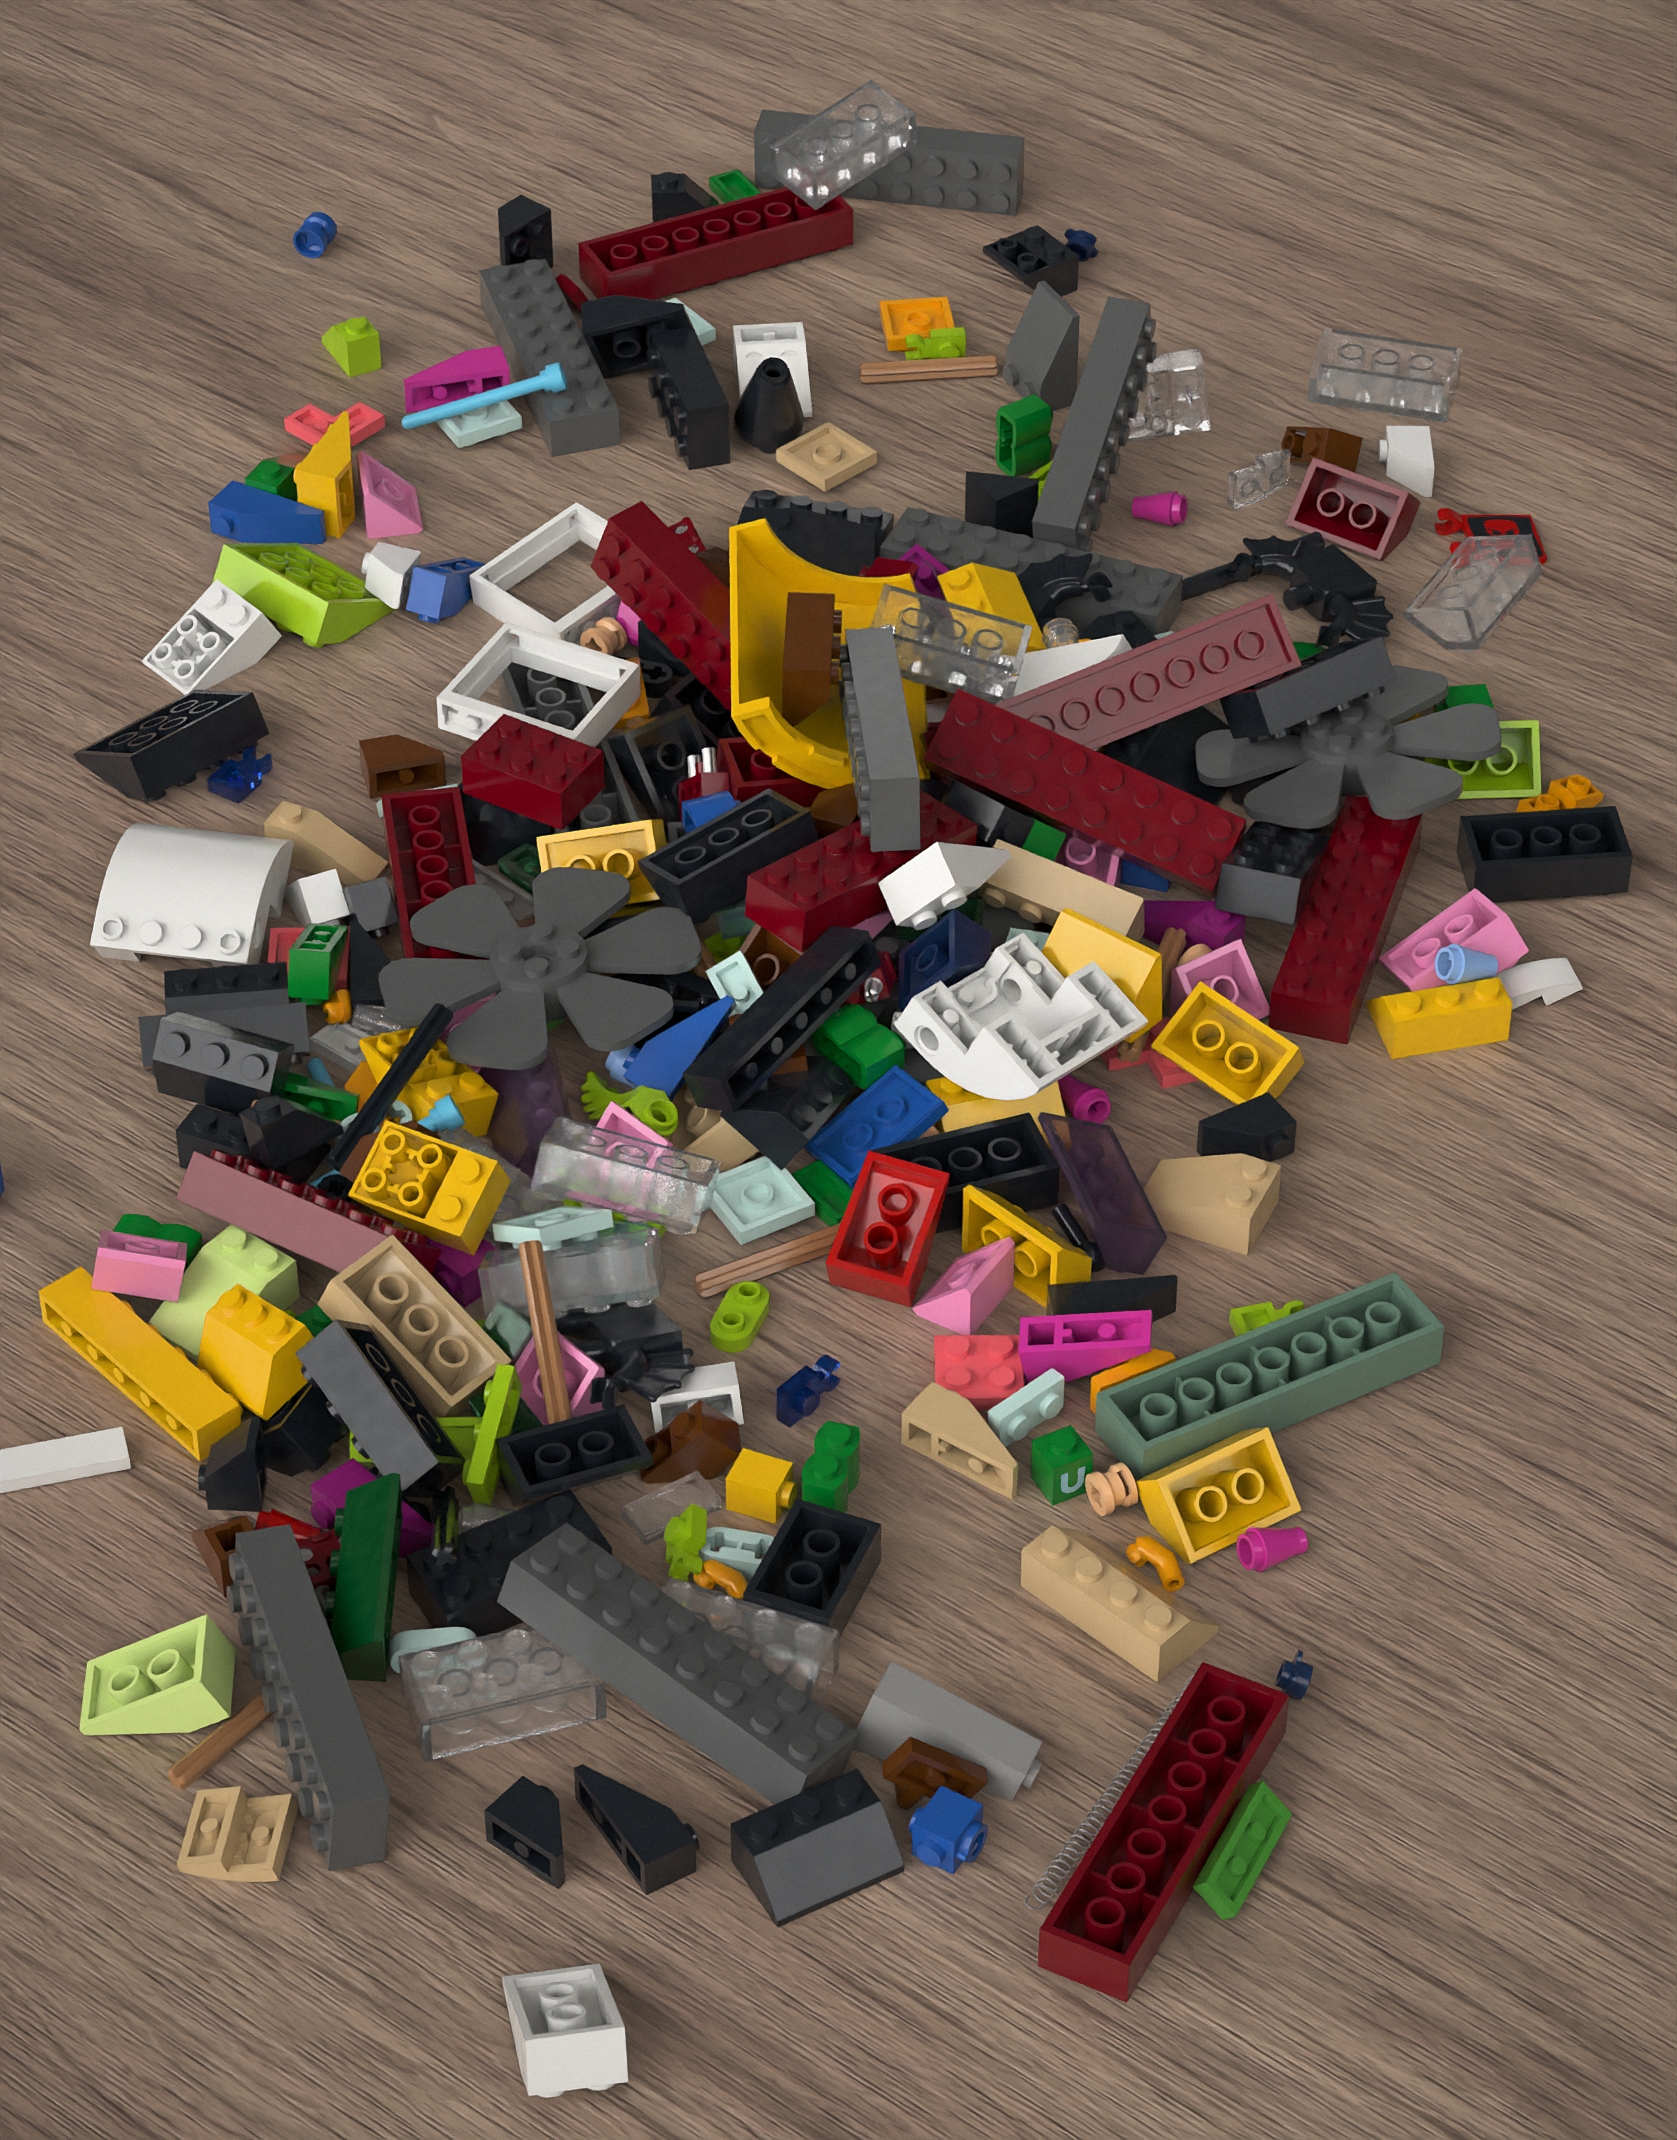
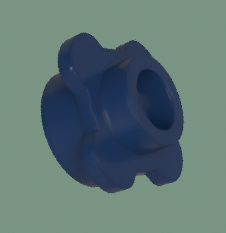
M1066 230L1064 236L1068 241L1065 246L1079 255L1080 262L1087 261L1089 258H1095L1098 255V250L1095 248L1097 239L1093 234L1083 230Z
M1301 1650L1296 1652L1292 1662L1288 1660L1282 1662L1275 1681V1686L1282 1688L1283 1693L1298 1700L1303 1698L1313 1673V1665L1301 1661L1303 1657V1651Z

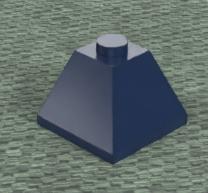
M954 908L899 952L898 1008L904 1011L915 995L939 981H942L949 988L983 968L991 957V933Z

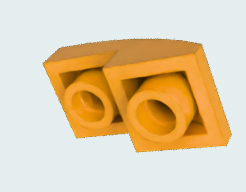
M1579 774L1570 775L1569 777L1552 780L1547 794L1519 800L1515 813L1592 808L1603 800L1604 793L1594 787L1586 777Z

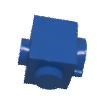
M941 1785L925 1807H918L911 1818L909 1832L912 1833V1855L929 1866L939 1867L951 1874L956 1872L962 1862H974L980 1854L988 1834V1826L983 1823V1804Z

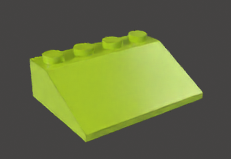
M299 543L224 544L212 582L213 584L217 579L261 611L266 618L276 621V626L279 629L297 633L303 637L302 641L318 648H323L325 644L342 643L396 610L389 607L365 588V580Z

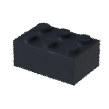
M796 1499L743 1593L744 1631L830 1657L881 1562V1524Z

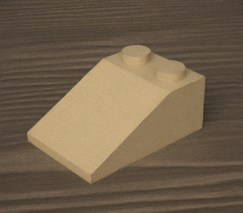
M1242 1153L1161 1160L1130 1210L1129 1219L1248 1256L1278 1204L1281 1165Z

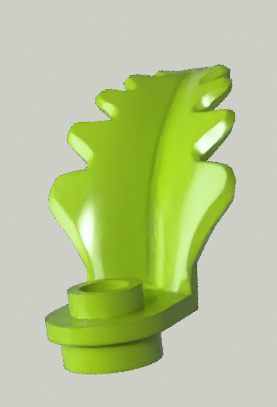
M589 1071L585 1075L586 1083L580 1088L588 1093L582 1095L580 1100L582 1103L589 1104L583 1107V1112H594L588 1116V1119H598L600 1121L609 1103L613 1101L625 1110L630 1107L635 1117L664 1138L672 1135L677 1128L678 1112L665 1091L641 1085L629 1092L619 1094L616 1088L607 1087V1082L600 1079L595 1072Z

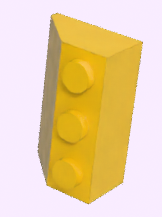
M972 562L937 576L947 607L968 655L979 667L978 679L980 683L990 679L989 668L992 660L1048 649L1014 572Z
M1067 907L1062 910L1041 952L1065 979L1067 976L1095 961L1148 1020L1144 1028L1124 1039L1132 1043L1162 1020V954Z
M1497 977L1382 996L1367 1000L1366 1008L1391 1059H1398L1506 1041L1509 1037L1513 1003L1500 978Z
M1199 981L1151 1045L1152 1049L1235 1105H1239L1267 1092L1274 1098H1277L1305 1063L1298 1046L1201 981Z
M947 1077L926 1081V1088L943 1100L949 1109L936 1122V1129L939 1130V1133L1029 1112L1050 1150L1070 1146L1071 1139L1058 1081L1035 1095L1024 1099L1007 1101L975 1094L952 1082Z
M972 1185L963 1188V1252L969 1253L1010 1236L1015 1242L1014 1287L1044 1308L1047 1306V1285L1091 1281L1092 1258L1082 1249L1073 1246L1058 1236L1051 1228L1042 1225L1027 1215L1020 1207L1011 1204L998 1194Z
M237 1283L231 1290L222 1294L217 1303L206 1312L197 1368L199 1370H206L211 1375L214 1383L225 1393H232L241 1405L268 1421L308 1383L300 1369L303 1363L295 1353L314 1337L303 1323Z
M1268 1427L1238 1432L1135 1481L1138 1495L1150 1524L1186 1564L1196 1562L1237 1542L1238 1536L1246 1533L1250 1527L1266 1528L1301 1511Z

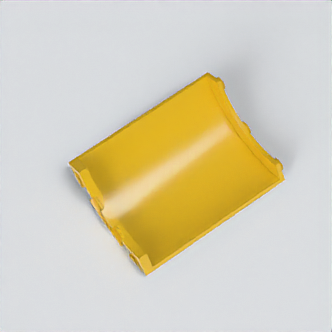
M766 518L729 527L731 717L743 737L755 750L760 749L771 757L774 766L807 783L832 789L854 782L851 773V759H849L848 740H846L845 721L842 718V703H840L839 684L831 685L830 701L794 727L782 717V669L788 592L835 594V610H842V633H834V635H841V644H845L846 629L892 627L920 779H930V770L926 769L923 759L926 751L919 736L928 731L921 599L911 574L869 578L835 573L811 564L796 555L777 537ZM839 668V679H841V668Z

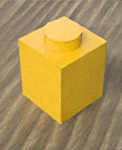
M743 1448L726 1477V1509L777 1524L784 1509H790L797 1496L798 1484L793 1482V1462Z

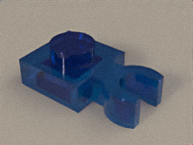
M247 748L243 752L240 762L229 759L207 778L208 791L240 804L262 784V775L272 770V755L267 753L263 758L257 759L256 748Z
M827 1354L823 1355L812 1368L807 1365L779 1386L776 1389L777 1420L791 1428L804 1416L811 1415L819 1405L820 1395L824 1391H832L840 1383V1378L832 1374L833 1371L840 1367V1362Z

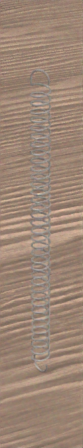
M1194 1676L1188 1679V1682L1185 1683L1179 1694L1176 1695L1175 1700L1171 1702V1705L1167 1707L1162 1717L1158 1719V1723L1154 1725L1153 1729L1146 1735L1145 1740L1137 1747L1136 1752L1128 1759L1127 1764L1123 1766V1770L1119 1771L1118 1776L1110 1783L1109 1788L1102 1794L1101 1799L1096 1802L1092 1811L1087 1814L1083 1823L1078 1826L1074 1835L1069 1838V1842H1066L1065 1847L1060 1850V1854H1057L1056 1859L1051 1862V1866L1046 1869V1872L1042 1874V1878L1033 1886L1032 1891L1035 1898L1044 1903V1905L1040 1908H1031L1027 1903L1030 1897L1028 1895L1025 1899V1904L1029 1909H1043L1049 1902V1900L1046 1902L1040 1900L1035 1894V1888L1038 1886L1043 1895L1053 1897L1052 1891L1058 1890L1057 1885H1062V1879L1067 1878L1066 1873L1072 1872L1071 1867H1075L1076 1861L1081 1859L1080 1854H1085L1084 1848L1090 1847L1089 1842L1094 1841L1093 1836H1097L1100 1829L1095 1827L1089 1819H1093L1101 1827L1103 1826L1102 1824L1105 1822L1099 1821L1094 1813L1102 1815L1105 1820L1108 1818L1098 1807H1102L1111 1813L1112 1810L1108 1809L1103 1801L1109 1802L1113 1806L1116 1805L1109 1800L1107 1795H1111L1119 1800V1797L1113 1793L1112 1789L1123 1793L1116 1783L1127 1786L1121 1780V1777L1129 1781L1131 1780L1125 1771L1134 1774L1129 1765L1139 1767L1134 1762V1759L1142 1762L1138 1753L1146 1755L1143 1748L1150 1749L1147 1742H1154L1151 1736H1158L1155 1730L1161 1731L1160 1724L1164 1725L1166 1723L1164 1718H1169V1713H1172L1173 1707L1180 1700L1177 1699L1178 1696L1181 1698V1695H1183L1181 1692L1186 1690V1686L1189 1685L1190 1680ZM1085 1825L1094 1828L1097 1834L1090 1833ZM1080 1831L1088 1833L1092 1840L1086 1839ZM1076 1837L1085 1840L1088 1846L1085 1847L1081 1845L1077 1841ZM1071 1843L1079 1845L1083 1849V1853L1078 1852ZM1067 1849L1074 1851L1079 1858L1072 1857ZM1062 1855L1071 1858L1074 1861V1865L1067 1863ZM1058 1861L1066 1864L1070 1868V1870H1064L1059 1865ZM1053 1867L1060 1869L1065 1874V1877L1058 1875ZM1049 1874L1055 1875L1061 1882L1056 1883L1050 1878ZM1044 1880L1052 1882L1056 1889L1050 1888ZM1040 1886L1047 1888L1051 1892V1896L1045 1894Z

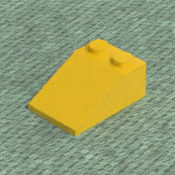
M651 819L536 837L541 872L556 867L613 872L627 878L630 884L631 896L625 905L661 900L639 869L637 861L666 846L663 819Z

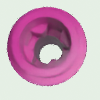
M1177 491L1143 497L1135 496L1133 498V518H1142L1175 527L1176 524H1184L1187 518L1186 495H1179Z
M1066 1075L1058 1080L1061 1099L1078 1124L1095 1127L1102 1124L1108 1118L1111 1104L1105 1091L1077 1080L1072 1075Z
M1250 1527L1246 1533L1238 1536L1236 1548L1238 1558L1245 1569H1254L1257 1572H1262L1295 1555L1305 1553L1308 1548V1541L1301 1527Z

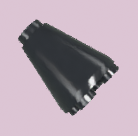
M770 357L763 360L757 367L740 397L734 412L733 428L748 444L759 448L765 454H774L776 449L799 437L803 430L804 415L790 369L782 359Z

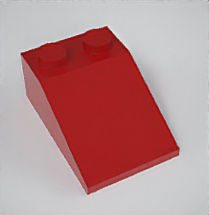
M868 1150L826 1261L830 1284L912 1307L927 1266L950 1173Z

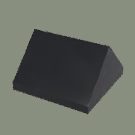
M967 471L965 521L1033 538L1032 520L1039 501V479Z

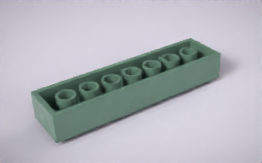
M1394 1272L1097 1393L1095 1431L1118 1460L1128 1467L1135 1481L1243 1430L1268 1427L1270 1433H1274L1440 1364L1444 1325L1399 1275Z

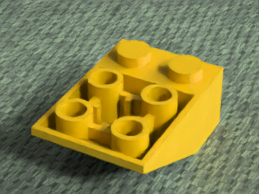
M343 411L338 419L329 425L324 436L318 443L312 446L310 453L305 459L297 464L293 476L294 483L297 484V502L323 510L326 535L339 539L356 519L349 412Z
M419 1026L360 1038V1048L377 1084L380 1083ZM438 1038L396 1100L406 1104L411 1111L412 1120L418 1122L430 1115L429 1110L435 1107L434 1102L450 1094L466 1124L452 1132L449 1129L440 1132L439 1129L436 1130L434 1133L441 1137L440 1140L452 1143L486 1135L499 1094L468 1065L453 1060L449 1056L447 1045ZM399 1117L394 1118L396 1124H399L401 1119Z
M386 1120L348 1196L410 1229L429 1236L430 1239L474 1256L511 1180L496 1160Z

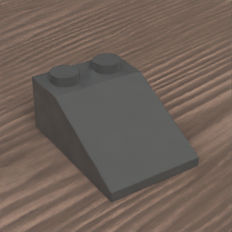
M1045 280L1038 282L1006 349V366L1003 367V376L1006 383L1012 386L1021 395L1022 399L1035 394L1046 402L1052 411L1071 406L1077 390L1080 315Z

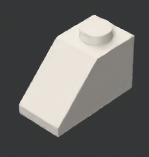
M1386 426L1385 440H1379L1378 461L1385 462L1386 476L1424 497H1432L1435 467L1429 426Z
M378 542L370 553L366 552L363 559L362 574H366L365 588L389 607L399 609L409 595L413 568L420 565L421 551Z
M336 869L298 879L285 888V898L303 927H306L309 923L341 925L339 920L350 915Z

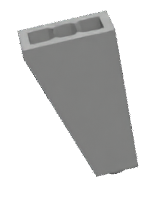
M891 1661L856 1729L859 1736L853 1748L856 1751L886 1760L909 1737H913L985 1767L988 1783L980 1791L1012 1801L1020 1785L1027 1788L1031 1787L1042 1765L1041 1762L1034 1758L1043 1741Z

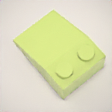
M231 1224L205 1244L186 1269L182 1278L178 1302L164 1300L148 1323H152L173 1347H180L185 1355L198 1361L206 1312L217 1303L220 1296L231 1290L238 1283L284 1311L300 1298L296 1260L248 1231Z
M206 1614L87 1661L79 1730L84 1735L190 1733L230 1717L236 1648Z

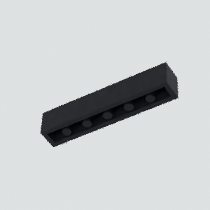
M830 926L683 1072L697 1107L735 1113L881 965L868 930Z

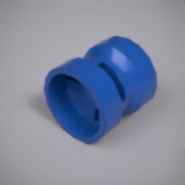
M322 212L311 213L303 225L295 232L293 244L301 255L312 259L318 258L326 250L327 245L336 237L337 226L334 220L327 214Z

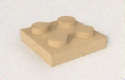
M827 422L776 449V461L826 492L877 464V451L832 423Z

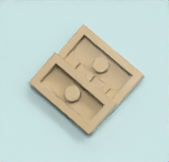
M241 1786L198 1790L177 1861L178 1869L184 1873L211 1879L241 1882L279 1881L299 1807L292 1794L248 1798Z

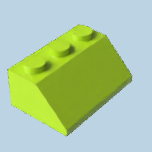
M1539 720L1499 721L1502 742L1501 750L1496 755L1487 759L1462 761L1418 756L1419 761L1454 770L1462 776L1463 792L1454 800L1531 798L1541 794Z

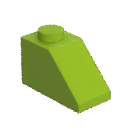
M365 316L351 318L346 322L333 325L321 337L322 344L350 378L382 369L379 333Z

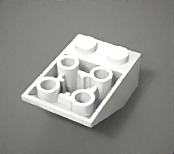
M803 322L733 326V362L739 399L761 362L767 358L776 357L782 359L790 369L804 417H812Z
M216 579L141 662L182 694L186 695L194 690H206L257 664L282 635L261 611Z

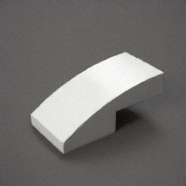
M1567 958L1543 959L1520 964L1502 970L1494 977L1500 978L1513 1003L1512 1010L1538 997H1541L1545 1005L1548 1006L1583 989Z

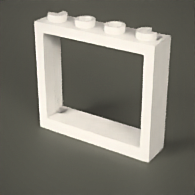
M574 503L469 575L473 604L503 623L507 622L581 646V634L589 628H596L595 623L603 617H610L616 620L621 599L609 586L602 589L557 622L551 621L505 591L579 540L597 550L608 521L581 504Z
M506 622L436 698L438 728L478 740L503 714L596 747L641 696L640 665ZM511 662L607 692L573 731L478 700Z

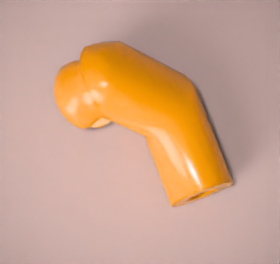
M340 989L334 992L329 1000H323V1012L328 1014V1017L324 1019L328 1024L339 1023L343 1025L351 1019L352 1004L349 991Z
M1149 1536L1136 1537V1542L1127 1546L1126 1555L1131 1563H1134L1137 1567H1142L1149 1561L1156 1568L1164 1589L1174 1592L1184 1586V1577L1172 1551Z
M715 1559L704 1561L701 1573L699 1575L694 1574L693 1576L698 1586L705 1591H710L716 1584H719L726 1590L736 1609L744 1612L743 1593L748 1583L743 1574Z

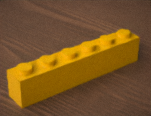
M81 1266L39 1290L43 1322L200 1462L209 1457L211 1445L242 1424L241 1415L243 1414V1409L238 1399L232 1393H225L214 1383L211 1375L206 1370H199L188 1360L180 1347H173L161 1336L158 1329L152 1323L146 1324L138 1317L127 1301H120L111 1292L91 1289L93 1276Z

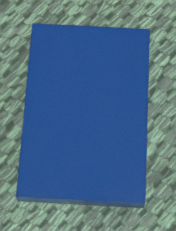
M895 1064L817 1132L804 1147L810 1156L816 1161L820 1159L854 1190L868 1150L918 1139L942 1118L949 1109L943 1100Z

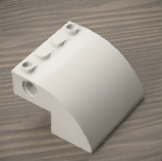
M139 822L133 824L119 840L107 868L97 906L90 946L94 947L101 957L140 962L142 954L208 961L214 967L259 964L268 917L280 918L294 842L286 839Z
M1023 932L997 947L983 968L947 988L942 981H939L915 995L900 1018L895 1020L893 1024L914 1048L949 1080L975 1094L1007 1101L1024 1099L1037 1094L1144 1028L1148 1020L1095 961H1092L1065 979Z

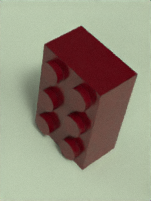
M503 714L461 755L463 793L563 830L605 788L603 750Z

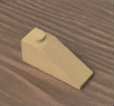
M282 801L263 823L265 837L292 840L294 842L290 867L313 874L336 869L340 882L352 886L380 878L389 869L388 861L316 810Z
M932 1381L902 1412L901 1444L1013 1500L1017 1495L1018 1463L968 1399Z

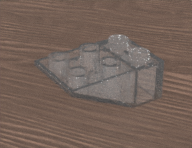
M1193 349L1156 356L1154 363H1148L1146 368L1148 370V379L1145 390H1139L1137 395L1139 398L1137 415L1135 419L1130 418L1128 422L1130 426L1128 442L1211 430L1205 368L1200 350Z

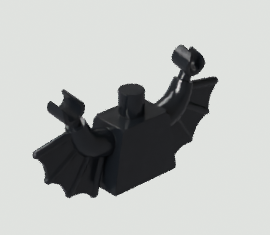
M1274 535L1260 540L1243 539V544L1257 560L1247 553L1236 555L1230 567V570L1235 571L1233 575L1235 580L1240 582L1248 581L1253 570L1258 571L1260 574L1290 581V588L1284 591L1283 602L1290 611L1303 607L1318 621L1333 620L1329 626L1320 627L1315 648L1319 646H1334L1339 643L1340 638L1344 635L1349 636L1353 640L1390 636L1387 624L1393 619V614L1386 609L1384 596L1374 597L1377 580L1334 544L1320 550L1311 547L1304 540L1287 541L1279 539Z
M1060 553L1057 557L1046 562H1032L1025 571L1016 575L1044 638H1065L1067 623L1057 620L1055 607L1064 600L1083 596L1084 592H1091L1098 602H1105L1111 598V593L1107 588H1111L1113 585L1104 573L1096 572L1087 581H1083L1093 559L1091 553L1077 557L1066 556ZM978 679V688L985 692L988 701H993L1000 693L992 681L989 679L980 683Z
M592 1295L574 1300H561L558 1298L552 1300V1305L559 1318H555L557 1331H560L562 1335L589 1339L574 1345L601 1365L611 1377V1379L595 1378L592 1381L590 1404L602 1402L603 1409L615 1407L618 1392L623 1393L631 1390L654 1403L663 1393L673 1389H681L682 1378L695 1370L694 1365L689 1361L694 1354L691 1348L683 1349L682 1330L648 1297L630 1303L625 1299L602 1300L594 1298ZM530 1318L527 1327L528 1341H530L531 1337L533 1336Z

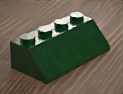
M390 1473L346 1491L345 1509H336L334 1533L335 1536L342 1537L340 1550L332 1549L330 1577H337L336 1591H327L325 1618L332 1619L330 1634L347 1680L386 1682L403 1521L400 1474Z

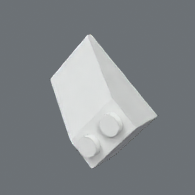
M936 842L878 884L896 926L914 927L916 930H921L936 923L937 916L945 910L964 904L967 901L966 896L978 889L1011 855L1007 849Z
M600 1963L502 1977L520 2071L529 2096L556 2097L565 2091L582 2088L606 2090L614 2086V2084L628 2082L625 2026Z

